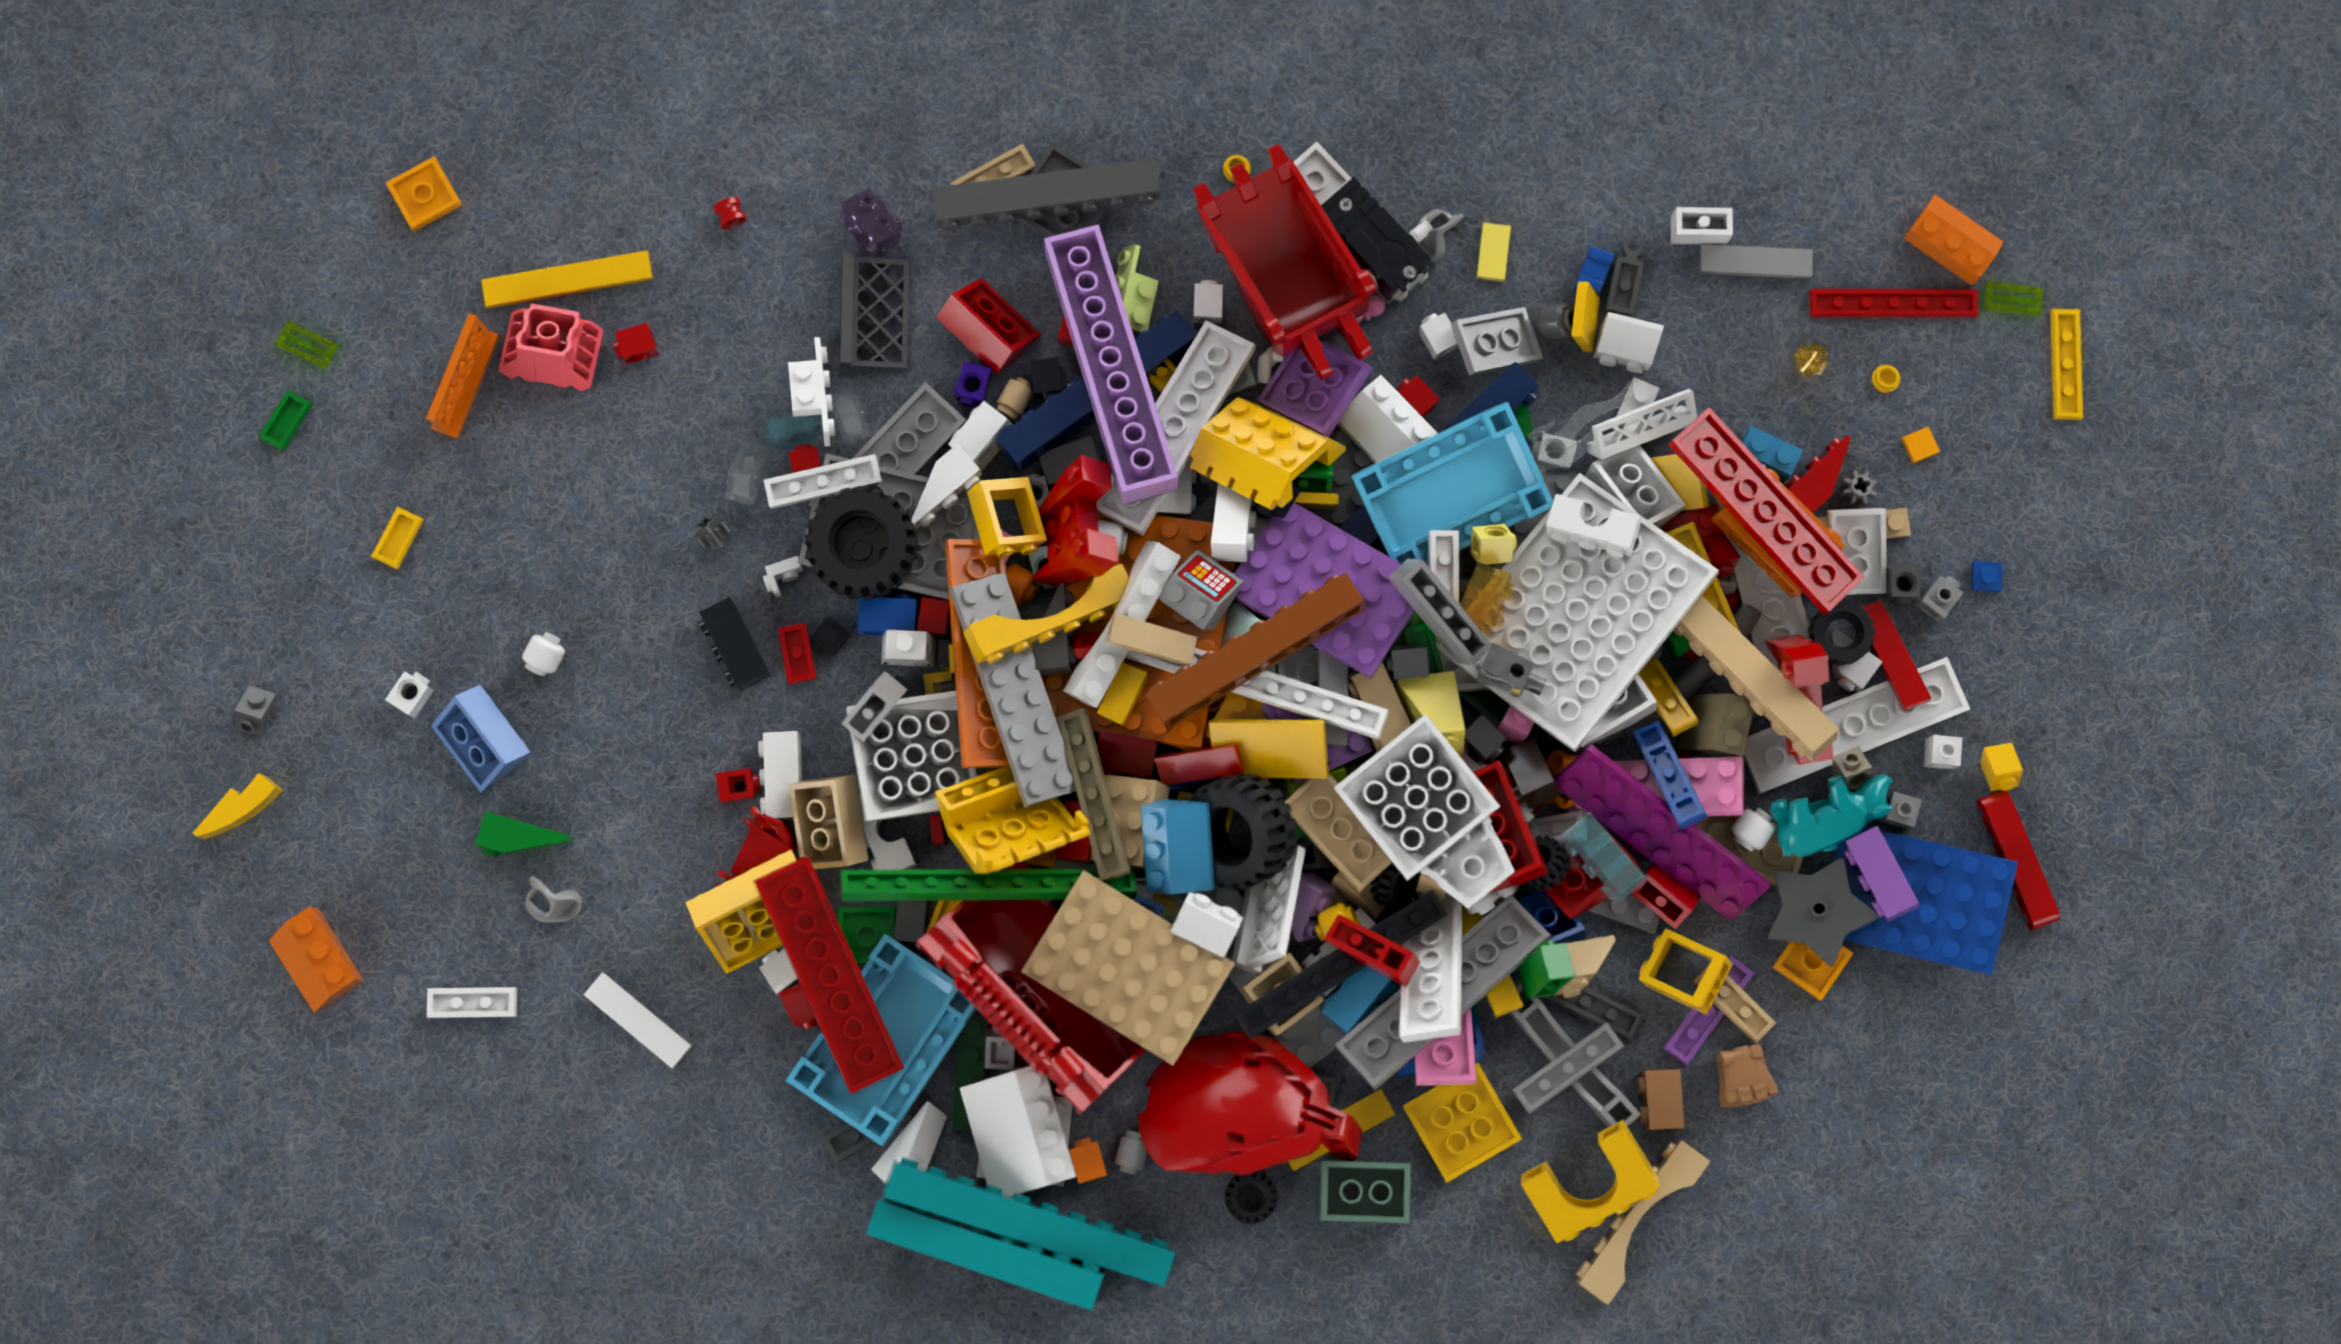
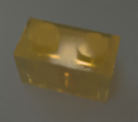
M1478 562L1460 606L1480 630L1491 634L1494 626L1498 627L1504 615V610H1502L1505 600L1509 601L1515 589V584H1512L1511 573Z

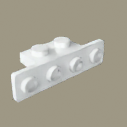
M814 337L816 360L788 362L793 417L822 414L824 445L830 446V436H835L834 419H828L827 412L833 411L831 394H825V388L830 387L829 370L823 371V364L828 363L827 347H821L820 337Z

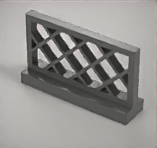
M852 253L842 254L838 369L907 370L908 259L855 257ZM859 265H870L877 274L866 282L859 275ZM891 266L903 267V277L896 283L884 273ZM880 276L891 287L881 297L870 286ZM858 281L863 285L859 290ZM902 282H903V292L898 288V286H899ZM865 289L876 298V301L867 309L858 301V295ZM893 291L902 297V305L895 311L884 301ZM879 303L890 313L882 323H879L869 313ZM858 308L862 312L860 316H858ZM901 310H902V318L898 315V313H899ZM865 316L876 326L866 337L857 328L858 322ZM893 317L902 325V331L895 338L883 327ZM879 330L890 341L880 351L869 341ZM857 335L862 339L858 344ZM902 336V343L900 345L897 340ZM864 343L876 354L869 361L857 360V350ZM894 345L901 352V362H889L883 353ZM879 357L883 362L875 360Z

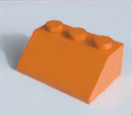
M1935 194L1903 237V239L1971 286L1982 276L2003 244L2002 240Z
M309 906L286 921L269 939V943L314 1013L364 981L318 908Z

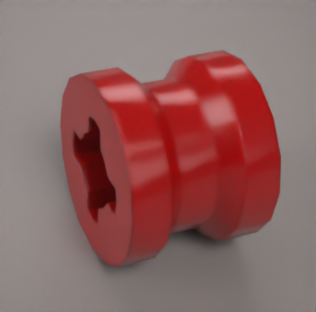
M738 197L726 198L713 207L715 214L719 215L721 219L719 224L722 230H729L747 221L745 213L740 210L741 203Z

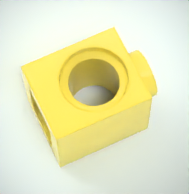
M1505 524L1472 527L1470 553L1479 565L1512 562L1513 551L1517 548V541L1515 535L1511 533Z

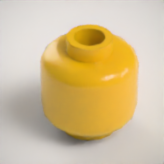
M1337 903L1318 914V924L1315 925V930L1321 941H1324L1338 914L1360 925L1359 918L1352 906L1347 907L1343 903Z

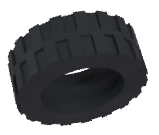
M1848 600L1840 601L1827 614L1823 615L1819 610L1812 617L1811 625L1808 627L1807 632L1809 633L1808 639H1811L1812 642H1818L1828 655V664H1837V666L1850 665L1867 654L1870 646L1873 645L1875 640L1873 639L1874 634H1876L1873 626L1874 621L1868 615L1869 612L1860 607L1861 605L1851 603ZM1843 619L1853 625L1855 639L1849 646L1839 647L1829 640L1827 631L1833 621Z

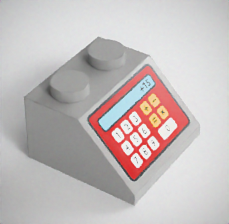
M1196 550L1171 575L1158 599L1202 630H1215L1245 581L1200 550Z

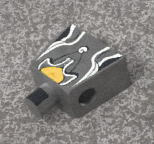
M1493 642L1477 677V681L1516 697L1521 696L1523 689L1540 696L1547 680L1531 673L1535 665L1533 662ZM1511 673H1516V674H1518L1520 677H1519V678L1513 677V676L1511 675Z

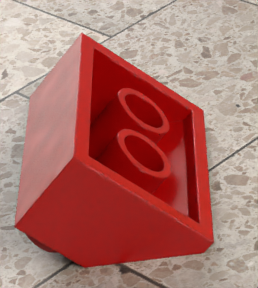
M983 278L951 294L936 317L944 324L947 330L961 340L965 347L982 360L986 367L991 368L995 374L1010 367L1041 336V333Z

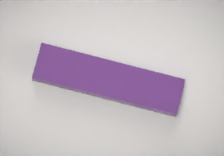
M1730 956L1728 959L1733 965L1728 976L1744 989L1755 973L1733 956ZM1714 1003L1707 1015L1691 1008L1663 1049L1687 1066L1725 1014Z

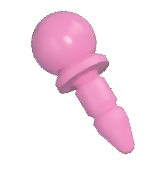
M1376 294L1368 296V311L1356 318L1358 323L1363 321V318L1370 321L1371 317H1377L1384 312L1385 301L1381 296Z

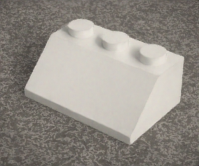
M1382 375L1377 377L1352 400L1337 423L1374 463L1437 434Z
M1640 445L1593 462L1585 475L1586 478L1659 529L1686 507V504Z

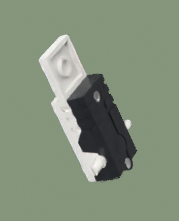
M1318 142L1314 143L1294 161L1361 270L1366 269L1370 273L1377 288L1376 293L1387 304L1393 299L1401 302L1408 295L1407 292L1413 290L1416 284H1421L1428 278L1427 269L1429 268L1431 258L1418 244L1433 229L1428 221L1425 220L1421 225H1417L1410 233L1406 232L1384 207L1381 208L1380 203L1370 196L1364 186L1362 187L1355 177L1351 178Z

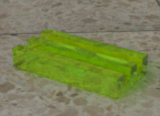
M1991 281L1986 282L1983 310L2038 317L2041 315L2043 288ZM1993 289L2036 294V298L1993 294ZM1992 300L2035 305V308L1992 303Z
M287 321L275 344L276 347L325 370L328 369L335 351L340 346L290 321ZM292 329L329 346V348L325 351L290 335L289 332ZM287 339L321 356H324V358L321 361L311 355H308L296 348H293L285 344L284 342Z

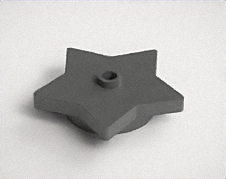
M1843 858L1834 861L1813 875L1775 871L1774 875L1782 908L1768 934V940L1803 943L1831 968L1836 962L1846 935L1878 919L1876 912L1850 892ZM1815 906H1822L1825 908V911L1822 914H1817L1813 908Z

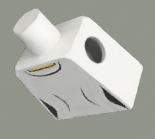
M886 630L882 641L881 664L935 667L937 639L924 631Z

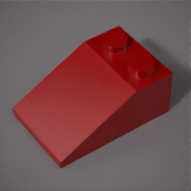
M1598 822L1587 831L1586 841L1573 843L1565 850L1570 858V863H1568L1570 871H1565L1568 875L1566 879L1560 878L1561 884L1558 887L1554 883L1552 884V890L1548 891L1544 887V891L1572 921L1621 891L1640 875L1642 871L1632 856Z

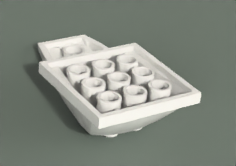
M956 691L899 699L864 742L850 731L865 822L940 811L935 798L936 791L999 769L962 768ZM856 705L847 706V715L852 711V709Z
M1426 714L1334 787L1336 792L1407 880L1420 871L1436 881L1443 890L1468 909L1515 872L1501 841L1496 836L1489 817L1500 808V805Z

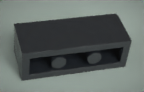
M730 597L699 612L703 620L698 623L705 637L711 635L715 643L711 649L718 662L724 661L728 670L723 673L731 687L736 685L742 691L771 676L739 611Z

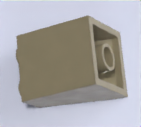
M1729 693L1694 695L1687 703L1698 718V724L1678 734L1675 751L1687 752L1703 758L1743 757L1754 711L1750 705L1751 701L1745 697Z

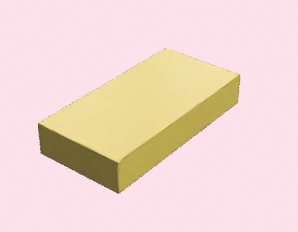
M1483 222L1477 279L1504 282L1511 226Z

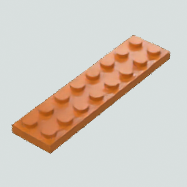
M948 539L945 541L948 591L952 586L1004 572L1006 574L1005 558H998L997 554L985 556L980 539ZM949 591L962 768L1010 767Z

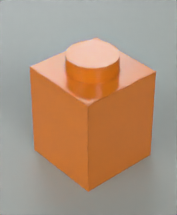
M1090 1137L1075 1141V1148L1069 1149L1079 1184L1106 1176L1107 1172L1098 1141L1092 1142Z

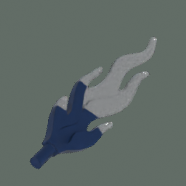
M1629 381L1622 392L1613 399L1579 408L1570 417L1568 422L1551 437L1536 443L1540 435L1555 425L1556 422L1554 420L1525 436L1524 438L1539 471L1544 472L1560 468L1582 457L1594 442L1593 430H1591L1582 440L1573 442L1578 432L1594 418L1619 408L1627 400L1632 390L1633 382ZM1557 476L1544 477L1543 480L1547 485L1556 481Z

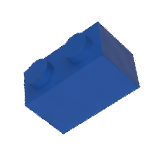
M880 594L874 596V599L871 600L859 598L857 631L860 635L883 636L886 630L917 631L918 601L917 599H912V595L895 594V598H884Z

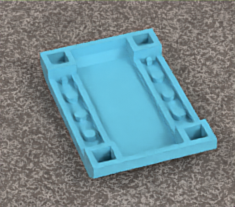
M1508 402L1489 408L1351 476L1388 557L1400 564L1411 558L1422 559L1428 566V531L1430 530L1459 531L1460 551L1471 545L1472 527L1505 524L1507 527H1510L1526 518H1532L1550 509L1553 504V499Z
M884 934L869 956L870 960L861 971V974L904 1068L850 1094L822 1032H820L805 1056L800 1058L785 1080L881 1146H884L894 1134L976 1011V1008L953 985L954 980L886 934Z

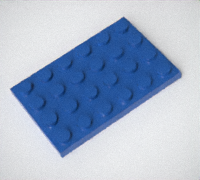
M1865 827L1859 834L1872 828ZM1881 831L1919 902V908L1888 923L1884 916L1878 917L1876 921L1846 935L1844 941L1992 976L2018 862ZM1847 840L1838 844L1839 847L1837 848L1834 861L1840 858L1844 859L1850 892L1875 912L1871 902L1875 901L1870 890L1864 891L1857 878L1862 875L1857 864L1851 866L1844 853L1848 849L1846 845Z

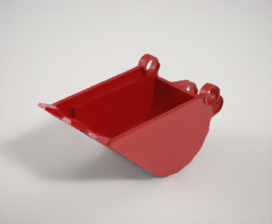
M1278 143L1267 149L1272 163L1271 168L1251 178L1242 163L1230 168L1235 187L1218 196L1213 197L1204 182L1193 187L1198 204L1196 208L1216 253L1221 252L1224 256L1240 294L1268 344L1282 357L1299 348L1318 377L1323 381L1334 375L1335 372H1332L1324 356L1323 346L1318 339L1319 337L1337 329L1359 361L1373 354L1371 345L1356 318L1367 313L1369 307L1368 296L1377 292V288L1370 273L1366 269L1361 270L1291 158L1288 159Z

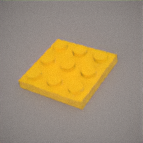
M1478 1062L1475 1063V1084L1437 1085L1402 1105L1445 1183L1522 1140Z

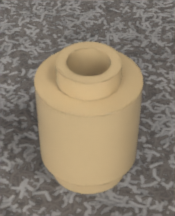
M1017 377L1016 380L1009 379L997 401L998 406L996 410L1007 419L1016 421L1018 416H1022L1034 394V391L1030 389L1031 383L1020 377Z

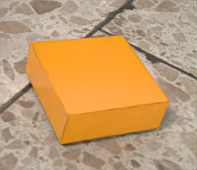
M1929 426L1901 438L1912 464L1940 452Z

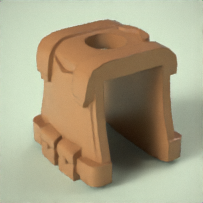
M1760 1044L1749 1047H1737L1730 1049L1731 1051L1726 1050L1715 1055L1720 1084L1718 1098L1720 1107L1735 1108L1755 1104L1779 1093L1777 1083L1774 1082L1766 1066Z

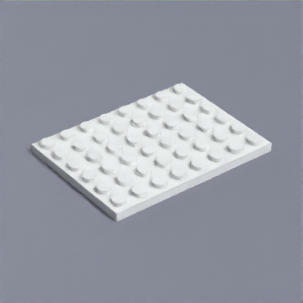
M1581 473L1576 476L1562 494V496L1584 501L1585 513L1583 521L1590 526L1604 524L1608 520L1612 508L1639 515ZM1549 510L1515 551L1512 562H1507L1466 612L1491 643L1493 642L1533 662L1535 665L1531 673L1547 680L1540 696L1523 689L1521 696L1516 697L1487 684H1482L1574 752L1585 741L1719 574L1718 569L1641 515V527L1631 557L1626 555L1615 557L1609 555L1603 549L1595 548V550H1588L1580 547L1578 543L1567 540L1566 543L1553 540L1550 535H1547L1546 530ZM1442 643L1437 647L1439 653L1477 680L1488 651L1474 665L1458 663ZM1511 673V675H1512L1513 677H1516V678H1519V677H1520V676H1519L1518 674H1516V673Z

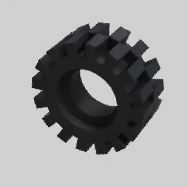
M1546 835L1544 839L1541 836H1536V843L1542 858L1550 857L1549 862L1546 864L1548 873L1524 884L1533 891L1537 889L1539 892H1544V887L1550 891L1553 889L1552 884L1555 883L1558 887L1561 884L1559 879H1566L1568 876L1565 871H1570V865L1568 864L1570 863V858L1556 839H1551Z
M1392 862L1370 882L1374 886L1370 888V893L1374 894L1372 898L1381 905L1399 910L1412 902V898L1417 899L1419 896L1416 893L1420 874L1417 873L1407 880Z
M1256 1171L1248 1175L1237 1174L1227 1185L1225 1191L1226 1207L1230 1214L1240 1222L1248 1224L1261 1223L1273 1214L1277 1206L1278 1193L1271 1179L1261 1172ZM1249 1185L1258 1187L1263 1196L1261 1204L1254 1209L1245 1208L1239 1198L1242 1189Z

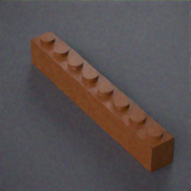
M1346 572L1340 576L1334 575L1327 579L1324 586L1316 591L1309 590L1301 595L1299 601L1293 605L1282 606L1274 613L1273 617L1266 621L1260 620L1250 627V631L1242 636L1236 635L1225 642V646L1219 650H1211L1200 657V661L1191 667L1184 666L1175 673V676L1168 681L1157 682L1146 693V696L1168 731L1365 611V601Z

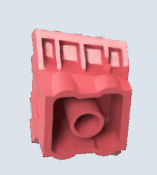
M531 303L529 309L520 308L511 313L498 371L512 379L520 376L529 382L548 383L562 388L571 385L579 391H585L591 388L603 329L592 321L580 319V312Z

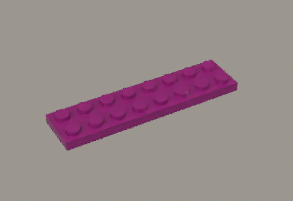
M1592 744L1554 778V782L1560 792L1670 876L1697 892L1701 896V900L1730 922L1769 889L1770 881L1696 824L1680 830L1666 801Z

